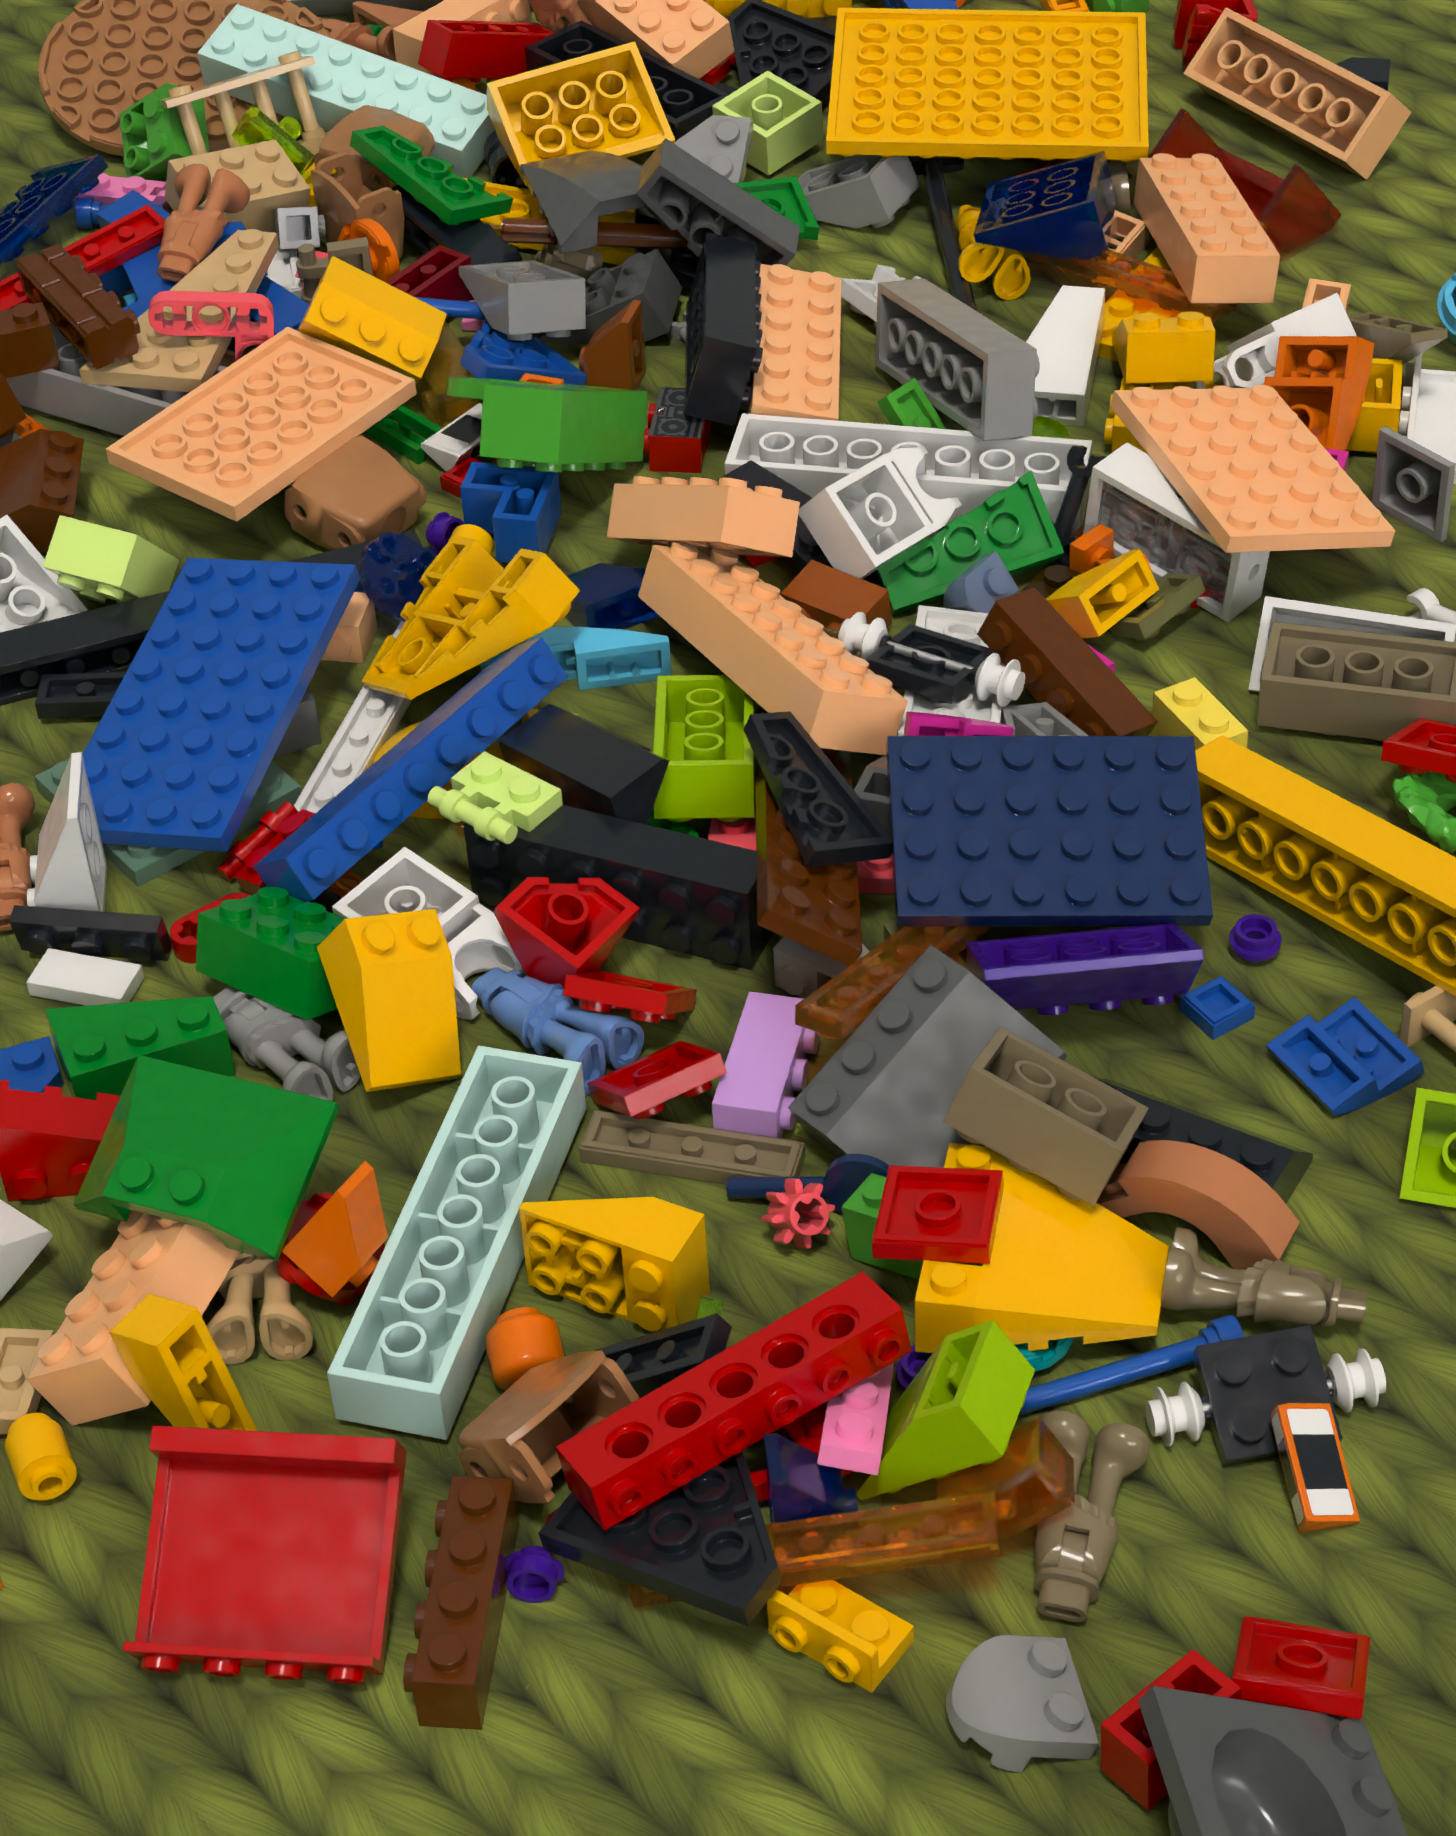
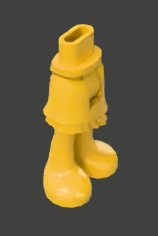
M968 204L961 206L956 219L959 235L958 241L962 250L958 258V268L961 276L968 282L977 283L984 281L993 273V289L995 294L1001 299L1013 300L1023 295L1031 281L1030 269L1023 255L1010 247L1011 234L1009 231L1002 229L997 219L987 212Z

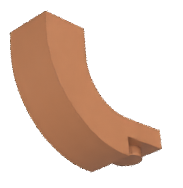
M1153 1140L1140 1142L1127 1164H1118L1096 1202L1121 1218L1146 1212L1165 1213L1181 1218L1204 1232L1214 1242L1233 1269L1252 1267L1257 1261L1261 1262L1263 1259L1274 1262L1279 1260L1300 1223L1281 1197L1248 1168L1216 1151L1180 1141Z

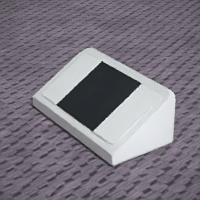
M478 403L421 443L420 447L446 472L469 456L476 458L480 455L483 404Z

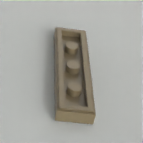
M594 1110L579 1147L580 1162L725 1185L729 1177L799 1176L806 1156L805 1142L649 1118L634 1119L633 1116Z

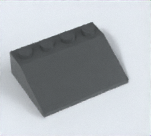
M930 945L789 1105L788 1109L807 1135L837 1158L849 1154H864L878 1158L889 1166L944 1168L949 1143L968 1145L973 1143L961 1138L955 1129L943 1123V1120L970 1067L1000 1026L1061 1060H1064L1067 1055L1064 1050L969 970Z

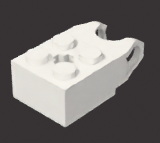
M1335 293L1227 346L1230 353L1214 361V372L1221 376L1225 386L1231 388H1252L1255 385H1264L1265 377H1275L1280 336L1357 335L1338 293ZM1194 381L1191 383L1193 389H1206L1204 381Z
M923 445L916 448L894 449L887 454H883L826 487L799 508L798 515L833 568L863 579L921 540L931 537L943 528L953 512L962 506L957 497L936 499L926 494L920 487L916 469L923 460V457L928 454Z
M404 847L332 906L333 914L342 918H356L435 909L452 955L456 1014L461 1019L472 1020L480 1013L476 1007L478 996L465 982L466 978L475 973L490 971L496 967L507 973L514 970L524 974L525 972L494 913L479 903L478 895Z

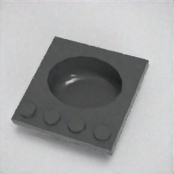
M1151 1686L1139 1699L1138 1703L1170 1797L1168 1823L1171 1836H1408L1364 1720L1158 1686Z

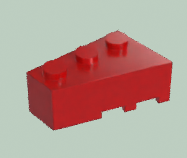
M0 1080V1174L8 1202L78 1195L120 1095L97 1093L96 1100L62 1096V1088L45 1086L43 1093L9 1089L10 1081Z

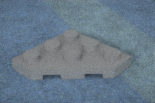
M712 115L678 139L675 145L731 182H743L754 125L751 118Z

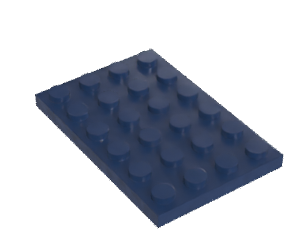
M1194 736L887 737L886 756L890 826L893 840L892 861L896 926H1144L1175 923L1177 926H1210L1213 910Z

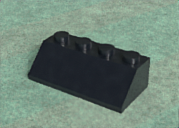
M1096 1078L1149 1108L1119 1164H1127L1140 1142L1170 1140L1191 1143L1216 1151L1245 1166L1265 1181L1287 1203L1312 1163L1313 1153L1121 1083Z

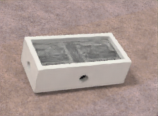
M1125 443L1093 466L1083 535L1098 524L1114 530L1113 552L1115 557H1119L1134 549H1140L1147 557L1156 581L1167 573L1200 575L1206 593L1210 594V597H1198L1197 605L1226 622H1230L1261 597L1270 551L1225 553L1147 453L1129 443Z

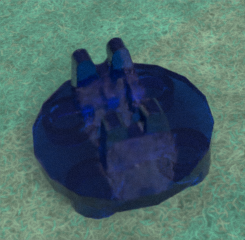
M390 532L382 533L373 539L362 551L358 569L361 583L357 585L356 592L366 593L370 601L383 614L393 620L405 622L406 620L400 613L407 602L416 604L425 588L419 580L437 555L430 548L421 547L420 544L405 535Z

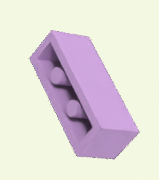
M749 991L724 1065L727 1073L721 1075L712 1101L714 1129L782 1139L785 1129H793L796 1118L788 1107L796 1099L794 1098L796 1091L802 1092L807 1085L809 1074V1061L806 1060L807 1055L816 1054L820 1040V1023L812 1022V1000Z

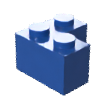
M471 462L460 486L464 524L479 526L490 535H494L496 559L498 562L510 563L521 548L546 553L562 514L558 472L536 471L535 467L523 466V468L498 467L492 463Z

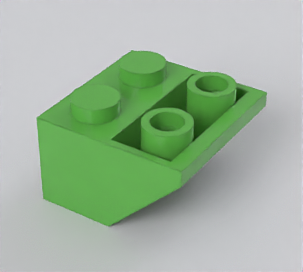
M165 83L120 113L126 178L139 176L145 180L166 182L168 160L192 155L177 106L167 109L162 108L160 103L161 99L169 97L167 90L178 86ZM204 98L191 102L207 153H209Z

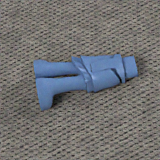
M496 967L479 977L471 987L478 996L477 998L481 1000L485 1012L492 1015L500 1025L517 1036L525 1047L529 1049L534 1048L539 1056L548 1054L552 1048L564 1060L582 1062L585 1096L591 1094L587 1083L604 1075L606 1062L610 1066L619 1069L636 1061L642 1051L644 1033L640 1025L622 1016L602 1014L579 1008L570 997L563 996L564 988L561 984H548L525 976L523 972L517 970L507 973Z

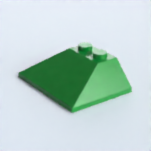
M138 1055L73 1205L78 1210L127 1222L131 1211L134 1210L208 1229L218 1237L226 1248L278 1261L340 1106L334 1101Z

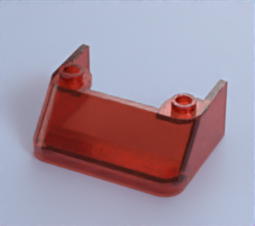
M1182 108L1148 157L1152 158L1154 154L1166 153L1176 158H1192L1194 154L1204 153L1218 158L1278 253L1280 251L1290 253L1329 232L1342 216L1302 167L1294 164L1286 178L1282 179L1219 148L1193 117Z

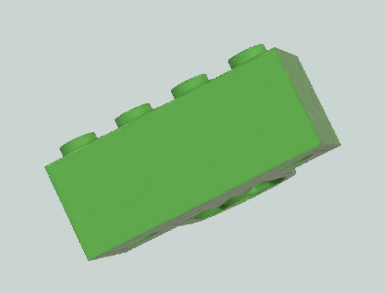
M447 377V396L483 400L479 456L497 458L496 466L523 468V466L535 467L536 471L562 472V470L604 471L605 469L626 470V462L643 461L647 391L575 384H545L488 378Z

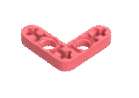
M162 291L154 295L150 300L148 320L156 332L170 336L235 337V362L243 357L245 348L253 345L259 346L274 336L273 304L262 294ZM187 306H193L192 321H186ZM205 306H216L223 312L224 316L218 322L210 323L200 317V310ZM163 307H172L173 319H164ZM230 307H236V322H230ZM250 309H259L260 317L258 322L250 321Z

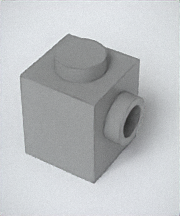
M317 206L277 208L273 210L275 233H277L279 241L278 250L298 249L302 244H312L314 248L320 247V239H325L326 230L324 215H318Z

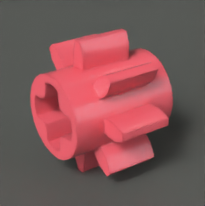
M787 1178L784 1183L786 1192L766 1193V1197L771 1202L768 1206V1214L761 1217V1222L770 1223L777 1230L773 1238L775 1243L788 1244L793 1239L796 1248L809 1249L812 1245V1235H829L831 1233L826 1224L829 1213L835 1210V1205L826 1204L824 1199L820 1197L823 1190L822 1184L809 1183L803 1189L800 1179Z

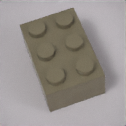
M1000 1026L970 1067L943 1123L954 1128L957 1134L964 1140L973 1144H983L1003 1155L1014 1168L1023 1172H1033L1055 1184L1059 1192L1073 1200H1083L1094 1206L1121 1161L1149 1108Z

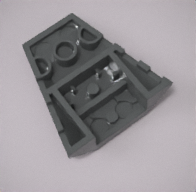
M589 150L521 164L520 172L533 198L538 199V209L541 215H546L548 219V229L551 235L557 238V248L560 254L597 246L598 218L603 215L644 207L667 230H671L636 194L642 166L631 160L611 153Z

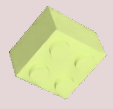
M769 71L764 72L712 105L713 115L752 119L754 126L747 163L768 176L823 140L822 102Z
M60 515L43 567L59 576L58 584L80 591L79 595L99 603H105L106 598L118 601V604L169 591L179 559L137 534Z

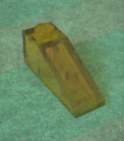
M446 320L424 372L426 391L421 392V402L426 416H433L441 428L450 424L478 403L483 404L482 399L446 395L447 377L474 378L473 374L460 365L464 348Z

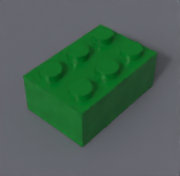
M263 887L258 890L257 894L242 899L224 900L220 903V906L198 913L196 971L308 1021L338 1009L317 946L347 918H342L326 911V908L321 904L304 902L290 896L286 889L280 887Z

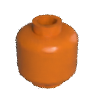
M532 1307L515 1308L501 1314L496 1319L495 1325L488 1331L485 1339L492 1378L497 1387L505 1391L529 1369L565 1357L560 1330L555 1320L545 1314H541L538 1309Z

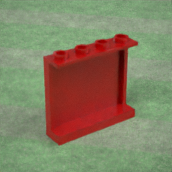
M152 1426L149 1450L158 1457V1466L135 1642L124 1641L123 1651L138 1660H142L141 1669L161 1673L179 1672L180 1663L203 1664L202 1673L225 1677L240 1676L241 1666L265 1668L264 1677L291 1681L302 1680L303 1670L326 1671L327 1681L341 1684H364L365 1674L383 1675L407 1451L397 1439Z

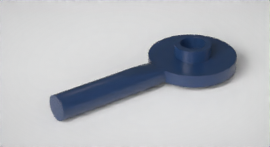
M849 1154L834 1160L829 1165L825 1177H729L727 1179L726 1192L729 1199H768L766 1197L767 1192H786L784 1187L785 1179L795 1178L801 1180L803 1189L809 1183L822 1184L823 1190L820 1197L827 1199L831 1205H835L836 1210L842 1213V1205L871 1173L887 1177L889 1165L869 1155Z

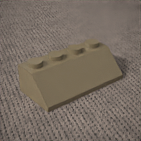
M1273 622L1260 679L1258 726L1274 727L1280 730L1292 729L1317 732L1329 736L1342 735L1367 738L1383 742L1419 718L1456 725V642Z

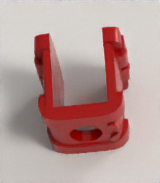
M1178 0L1177 13H1175L1173 22V41L1176 49H1182V66L1184 70H1186L1226 7L1257 23L1258 12L1252 0Z

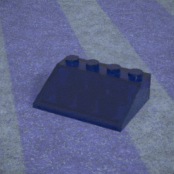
M1098 152L989 183L974 231L976 243L1064 259L1079 256V259L1086 260L1100 255L1103 249L1108 248L1117 200L1105 152Z

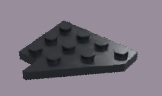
M746 0L728 17L741 87L764 72L769 71L821 102L830 94L836 30L762 0Z
M743 1451L605 1531L571 1492L538 1533L543 1549L745 1626L751 1624L782 1582Z

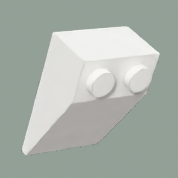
M8 515L0 518V633L89 611L70 588L57 583L58 575L43 567L44 557Z
M82 752L71 753L39 834L38 855L30 856V875L35 888L27 889V906L105 912L107 862Z

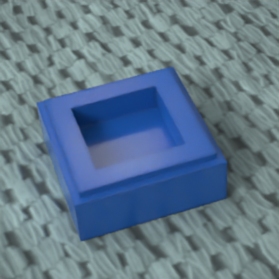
M1219 976L1188 992V994L1182 995L1180 997L1179 1010L1207 1036L1214 1040L1254 1019L1255 1005L1223 976Z

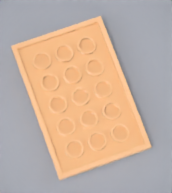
M286 327L107 447L108 462L113 466L237 522L294 482L306 470L352 438L368 430L372 425L417 394L415 379L295 329Z
M1218 385L1213 387V389H1192L1186 386H1177L1173 389L1153 390L1147 387H1136L1133 390H1114L1110 407L1225 553L1391 546L1395 529L1274 388L1266 385H1255L1252 388H1231Z

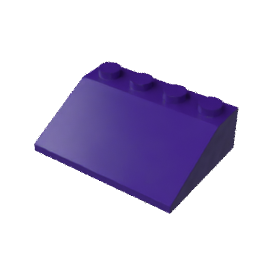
M1175 923L966 942L967 967L973 975L1015 1010L1037 1008V1014L1040 1015L1063 1014L1069 1011L1068 1005L1089 1003V1008L1092 1010L1116 1009L1121 1007V1000L1141 998L1142 1004L1145 1005L1172 1003L1173 995L1188 994L1204 960L1203 949Z

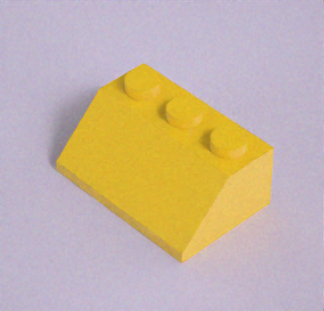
M332 256L297 331L415 379V384H417L422 378L437 345L447 313Z

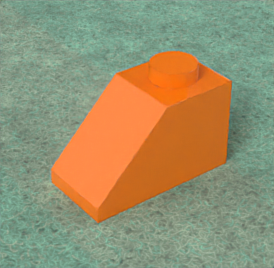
M364 1161L282 1250L288 1258L332 1298L348 1281L356 1288L362 1284L378 1264V1260L373 1254L388 1238L374 1168Z

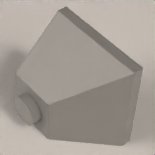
M1385 426L1379 430L1372 504L1433 539L1442 542L1447 539L1456 464Z

